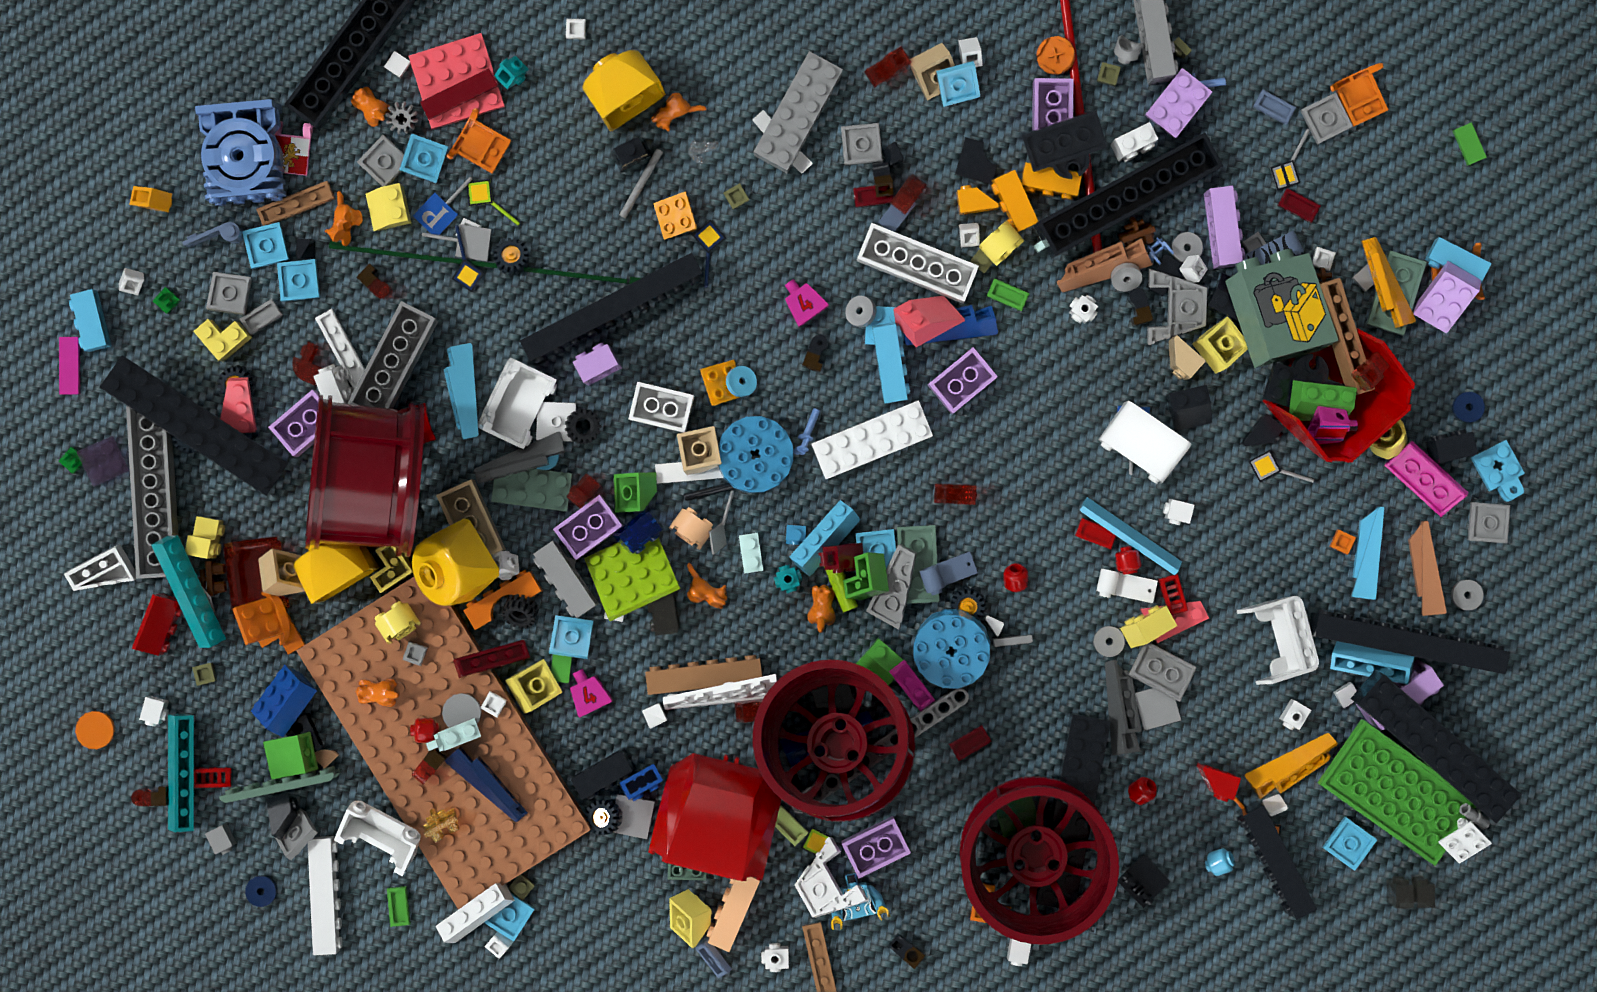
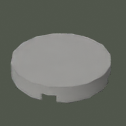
M455 694L447 699L443 706V720L449 728L475 718L478 724L481 719V706L470 694Z

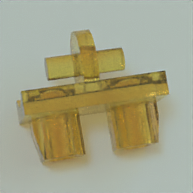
M434 808L430 809L431 816L426 818L427 823L423 825L424 835L426 838L430 836L434 842H438L444 837L441 830L447 827L450 833L459 830L457 813L454 808L446 813L443 809L438 812Z

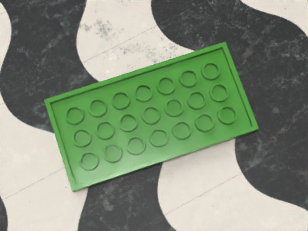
M1363 719L1357 724L1317 782L1434 866H1436L1446 851L1438 841L1458 829V819H1467L1459 812L1461 805L1467 803L1472 808H1476L1430 767Z

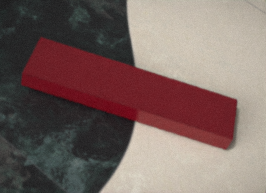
M488 68L420 103L427 118L431 120L498 87Z
M520 640L455 658L453 662L458 677L462 678L529 659L530 655L525 640Z

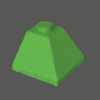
M656 472L614 474L615 513L644 511L657 492Z

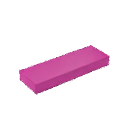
M59 337L60 395H80L79 337Z
M905 660L889 671L920 712L935 701L934 697Z

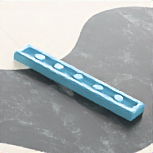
M1088 497L1084 500L1080 508L1082 513L1173 575H1176L1180 569L1181 560Z

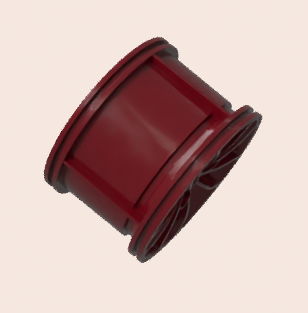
M319 394L305 549H309L310 545H314V549L318 550L319 543L371 547L393 546L396 548V556H401L402 553H405V557H410L414 541L420 492L424 441V404H419L417 408L414 403H410L407 412L397 413V409L332 402V395H328V399H323V395Z
M819 660L791 670L769 689L758 708L754 721V756L759 771L767 785L789 805L822 820L835 822L854 821L880 811L893 801L903 789L910 776L915 759L914 729L909 714L902 702L878 675L861 665L848 661ZM839 684L855 686L857 689L856 701L848 715L836 713L834 697L835 690ZM823 686H828V715L817 719L812 713L797 703L798 700L809 692ZM866 691L877 697L891 714L887 718L864 726L855 719L865 699ZM789 711H796L802 714L813 724L808 736L794 735L783 729L782 725ZM840 720L846 722V727L843 730H838L836 727L837 722ZM892 724L896 726L898 743L896 745L879 747L868 744L866 733L882 725ZM780 737L795 742L807 743L809 755L787 772L784 771L780 760ZM818 747L825 748V754L822 757H817L816 755ZM856 751L859 754L858 759L854 762L850 761L849 754ZM866 752L897 754L895 763L882 784L878 782L872 772L863 764ZM814 762L821 769L819 777L810 791L802 793L792 784V778L800 769ZM856 767L867 776L874 788L870 795L859 801L853 797L847 778V772L852 771ZM828 773L839 774L848 804L833 805L814 800L820 792Z
M1028 776L1004 782L979 800L970 812L962 831L960 862L967 896L979 916L994 930L1010 939L1039 945L1069 940L1083 933L1097 922L1108 908L1114 896L1119 877V856L1113 834L1091 800L1081 791L1063 781L1049 777ZM1040 796L1036 824L1024 827L1008 803L1024 797ZM1050 797H1055L1068 803V809L1064 818L1054 830L1043 826L1044 807ZM998 809L1003 810L1011 818L1018 831L1011 840L995 833L986 824V820ZM1078 810L1090 825L1095 840L1086 839L1065 844L1059 835L1068 824L1073 813ZM1034 830L1041 832V837L1037 840L1031 838V833ZM980 831L1007 847L1005 858L994 859L976 865V845ZM1080 848L1096 850V868L1094 870H1081L1068 865L1067 852ZM1017 860L1025 862V866L1022 869L1014 867V863ZM1050 860H1057L1059 862L1058 867L1055 869L1049 868L1048 863ZM1008 866L1013 876L1002 888L994 892H988L980 878L981 875L991 868ZM1065 871L1092 879L1085 892L1068 906L1056 881ZM1019 881L1030 886V914L1011 910L997 900ZM1050 884L1058 898L1059 910L1042 915L1039 913L1036 905L1037 888Z

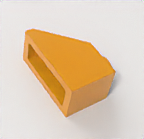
M971 185L961 186L960 190L956 192L959 215L993 211L999 208L997 202L977 187L972 188Z
M133 186L129 205L169 212V208L172 205V193L154 188Z

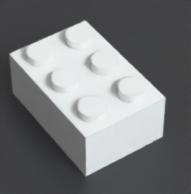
M637 382L629 420L684 433L687 431L695 396Z

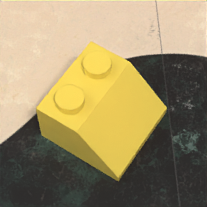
M397 183L383 186L366 193L374 232L411 224L403 185Z
M1228 316L1192 343L1215 374L1227 369L1248 350L1244 336Z
M544 659L505 680L524 714L533 711L562 693Z
M687 889L669 898L670 928L691 948H694L711 925L712 911L697 895H694Z

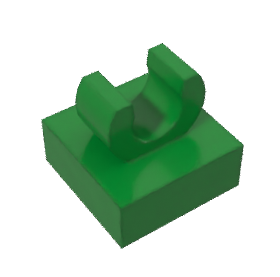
M164 287L153 300L166 314H169L181 301L167 287Z
M70 447L59 460L72 474H75L87 461L74 447Z

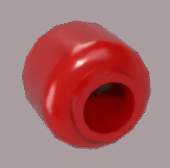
M1132 546L1121 547V551L1115 554L1117 570L1122 572L1123 575L1137 573V569L1141 568L1139 551L1132 549Z
M1017 563L1006 567L1003 573L1005 588L1011 592L1025 590L1029 583L1027 569Z
M417 718L414 725H410V736H414L416 743L431 742L435 740L434 735L439 732V725L435 723L433 718Z
M1147 777L1135 780L1128 787L1129 798L1138 805H1144L1153 800L1157 794L1155 782Z

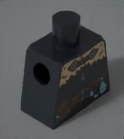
M639 136L615 147L612 152L620 172L653 156L645 139Z

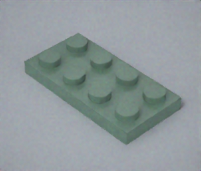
M1388 251L1387 260L1412 310L1427 262ZM1376 292L1366 325L1403 336L1407 325L1395 328L1390 310L1382 312Z
M532 469L494 479L491 502L568 512L573 474Z
M935 525L897 527L898 545L902 544L917 552L906 604L939 602V594L932 596L931 593L926 592L919 573L920 570L937 564Z

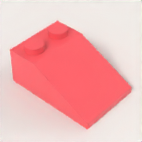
M944 296L909 300L893 309L896 325L900 326V330L915 347L965 321L964 317Z

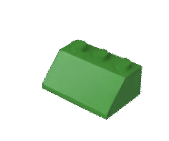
M1293 380L1289 413L1299 418V420L1311 421L1317 406L1345 409L1349 416L1355 406L1357 388Z

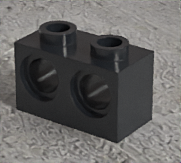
M310 713L297 718L286 733L287 737L302 734L295 730V725L300 723L303 726L302 733H311L314 751L317 752L325 748Z

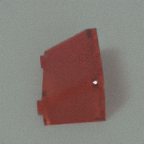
M277 536L224 544L231 608L235 620L233 608L267 598L261 594L263 590L258 559L272 548L282 550L281 541L278 540ZM284 595L279 596V598L282 600L285 606L286 611L288 612V597H285Z

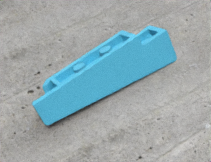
M467 343L447 349L451 366L443 369L456 426L458 429H461L463 440L479 435L472 344Z
M1377 507L1359 522L1352 578L1357 579L1352 597L1376 600L1384 507Z

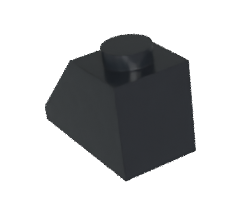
M1262 414L1239 445L1245 447L1277 442L1283 435L1281 431L1284 427L1268 414Z
M289 793L266 799L271 835L278 840L284 837L298 816V801Z

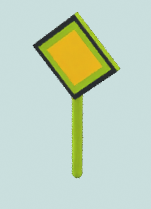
M490 179L471 181L467 185L469 206L491 204L516 225H520L519 221L493 201Z
M811 826L801 849L816 856V853L820 852L826 844V839L832 836Z

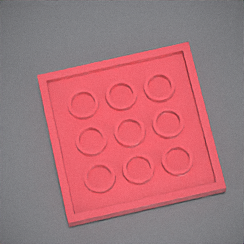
M482 33L409 56L422 101L488 68L498 85ZM499 86L429 120L431 129L434 130L469 119L474 108H477L480 111L479 115L505 107Z

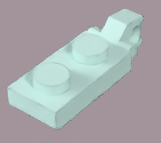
M475 718L437 732L438 734L434 735L435 740L426 743L428 751L438 748L439 751H446L481 737Z

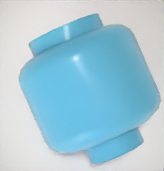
M1225 848L1208 853L1207 861H1205L1206 869L1215 876L1231 872L1235 865L1232 852L1227 851Z

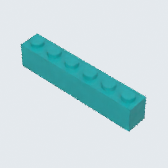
M166 536L153 543L151 546L199 648H211L225 640L226 637L179 536Z
M190 714L168 715V830L172 832L194 831V715Z

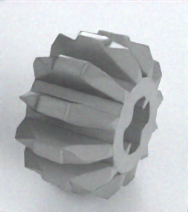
M403 101L402 107H400L398 102H395V108L393 106L388 107L392 113L386 112L385 114L386 117L391 118L386 121V124L393 123L390 130L393 131L397 127L398 134H401L402 129H404L406 134L409 133L408 127L414 130L415 126L413 123L418 122V119L413 117L418 114L417 111L410 112L413 105L411 104L406 108V101ZM400 113L404 114V117L407 118V120L404 119V121L401 122L400 118L397 117V115L400 116Z

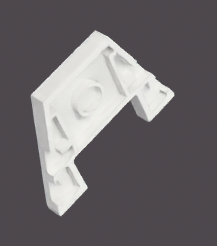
M832 837L826 839V844L820 852L816 853L814 861L811 865L807 866L795 883V887L811 916L815 918L868 901L860 885H856L843 895L826 863L841 852Z

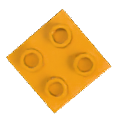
M686 191L653 203L664 240L696 230L697 224L695 223Z
M734 360L700 369L712 406L740 398L731 394L726 386L728 372L736 367Z

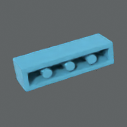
M895 322L873 325L872 330L884 403L908 400L907 395L910 394L909 383H905L904 376L907 375L906 364H902L901 357H904L903 345L899 346L898 338H901L900 326L896 327Z
M840 500L790 555V559L799 569L808 576H811L819 567V563H821V557L818 556V553L823 552V547L839 545L857 525L860 518L852 508Z
M1337 641L1332 652L1330 669L1368 677L1377 669L1392 682L1408 685L1412 675L1414 656Z

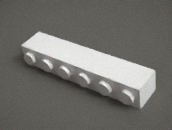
M334 836L314 837L308 842L313 955L337 954L340 948H342V937H339V929H341L342 922L341 918H338L341 902L340 898H337L340 882L339 879H336L339 862L335 860L338 843L334 841Z

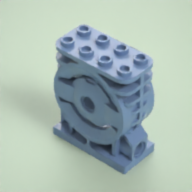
M272 99L195 106L196 114L199 115L200 131L206 136L201 150V160L205 170L203 177L206 178L204 188L207 189L205 200L209 201L210 204H215V206H225L226 202L245 204L247 200H252L253 203L264 202V199L282 201L283 197L287 196L286 191H284L286 183L283 179V173H285L283 168V152L274 135L281 127L280 113H282V106ZM257 115V123L247 119L248 116ZM234 131H246L253 134L259 141L267 140L268 144H258L253 138L245 134L226 136ZM243 152V158L238 161L237 154ZM269 162V165L260 167L261 163ZM217 167H221L225 173L236 178L251 177L244 180H232L225 177L217 170Z

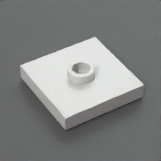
M543 402L537 413L536 440L543 439L556 432H561L563 441L573 442L567 436V431H565V421H567V417L573 411H576V403Z

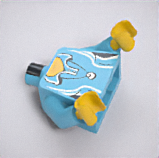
M856 873L845 875L847 886L840 887L843 895L856 885H860L868 901L832 912V930H834L835 923L840 924L841 930L843 928L842 921L877 914L882 921V913H887L888 917H890L888 909L885 908L882 895L872 885H867L866 882L858 883Z

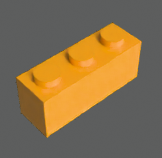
M1025 162L1021 184L1025 192L1028 193L1040 191L1043 192L1042 195L1053 197L1056 194L1061 195V199L1072 200L1078 196L1082 175L1079 176L1077 172L1068 171L1072 174V179L1063 178L1054 171L1053 167L1033 172L1031 164Z
M1016 170L1009 171L991 180L993 183L991 185L992 191L1001 200L999 206L1003 213L1006 212L1009 218L1007 221L1017 232L1038 222Z

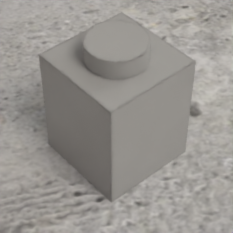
M227 823L205 833L214 854L221 852L224 855L233 850L231 846L237 844Z

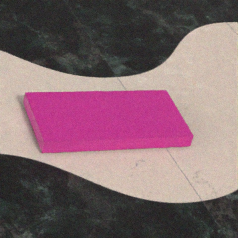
M1410 441L1399 455L1389 459L1384 465L1440 517L1462 501L1469 493L1413 441Z

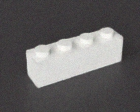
M495 883L436 925V928L444 943H456L515 900L506 884L502 886L500 883Z

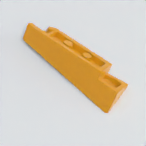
M1373 237L1361 241L1382 312L1390 310L1395 328L1416 322L1414 314L1378 239Z
M1326 733L1246 773L1245 777L1260 799L1265 797L1274 788L1281 794L1327 763L1331 757L1329 754L1330 749L1337 746L1338 743L1329 733Z

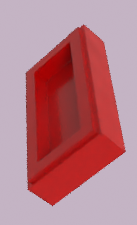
M1081 518L1075 533L1076 537L1108 549H1112L1116 535L1103 526Z

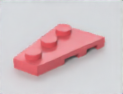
M248 377L228 379L220 417L222 421L241 433H255L257 430Z
M1201 601L1186 602L1189 611L1172 615L1177 626L1156 638V643L1209 619ZM1181 603L1175 604V605H1172L1171 607H1172V609H1175V608L1181 607L1182 604H1181ZM1141 608L1140 611L1145 616L1149 613L1148 610L1150 608Z

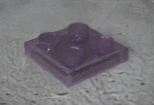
M113 436L77 451L93 487L129 472Z

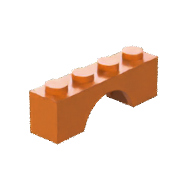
M524 570L515 575L517 577L516 580L512 582L507 580L501 583L499 590L494 592L492 589L483 594L484 598L477 602L475 599L466 604L467 608L463 611L474 630L494 620L493 610L495 604L503 596L519 594V597L525 595L527 599L542 592L543 589L533 572Z

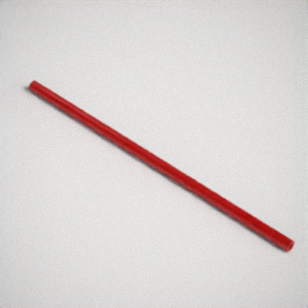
M1060 0L1064 35L1075 50V60L1069 72L1070 79H1073L1075 116L1084 114V105L1070 0ZM1091 158L1088 169L1083 173L1086 196L1095 191ZM1098 234L1091 238L1093 253L1102 250L1101 234Z

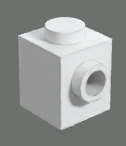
M978 38L958 40L962 64L974 61L975 67L983 66Z
M1169 499V502H1166L1164 505L1163 513L1166 519H1170L1169 523L1180 525L1181 522L1190 524L1194 505Z
M153 696L145 697L139 720L145 721V724L149 726L163 723L169 714V710H167L169 701Z
M1291 699L1279 719L1284 721L1282 725L1292 731L1294 728L1300 730L1311 710Z
M1010 939L1007 954L1008 961H1011V964L1016 966L1028 964L1031 944Z

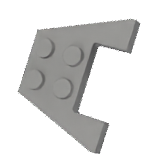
M1149 269L1150 288L1168 287L1167 326H1147V344L1151 345L1157 341L1169 339L1172 336L1206 326L1207 287Z

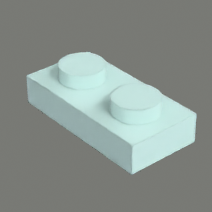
M758 533L739 535L744 573L763 571Z

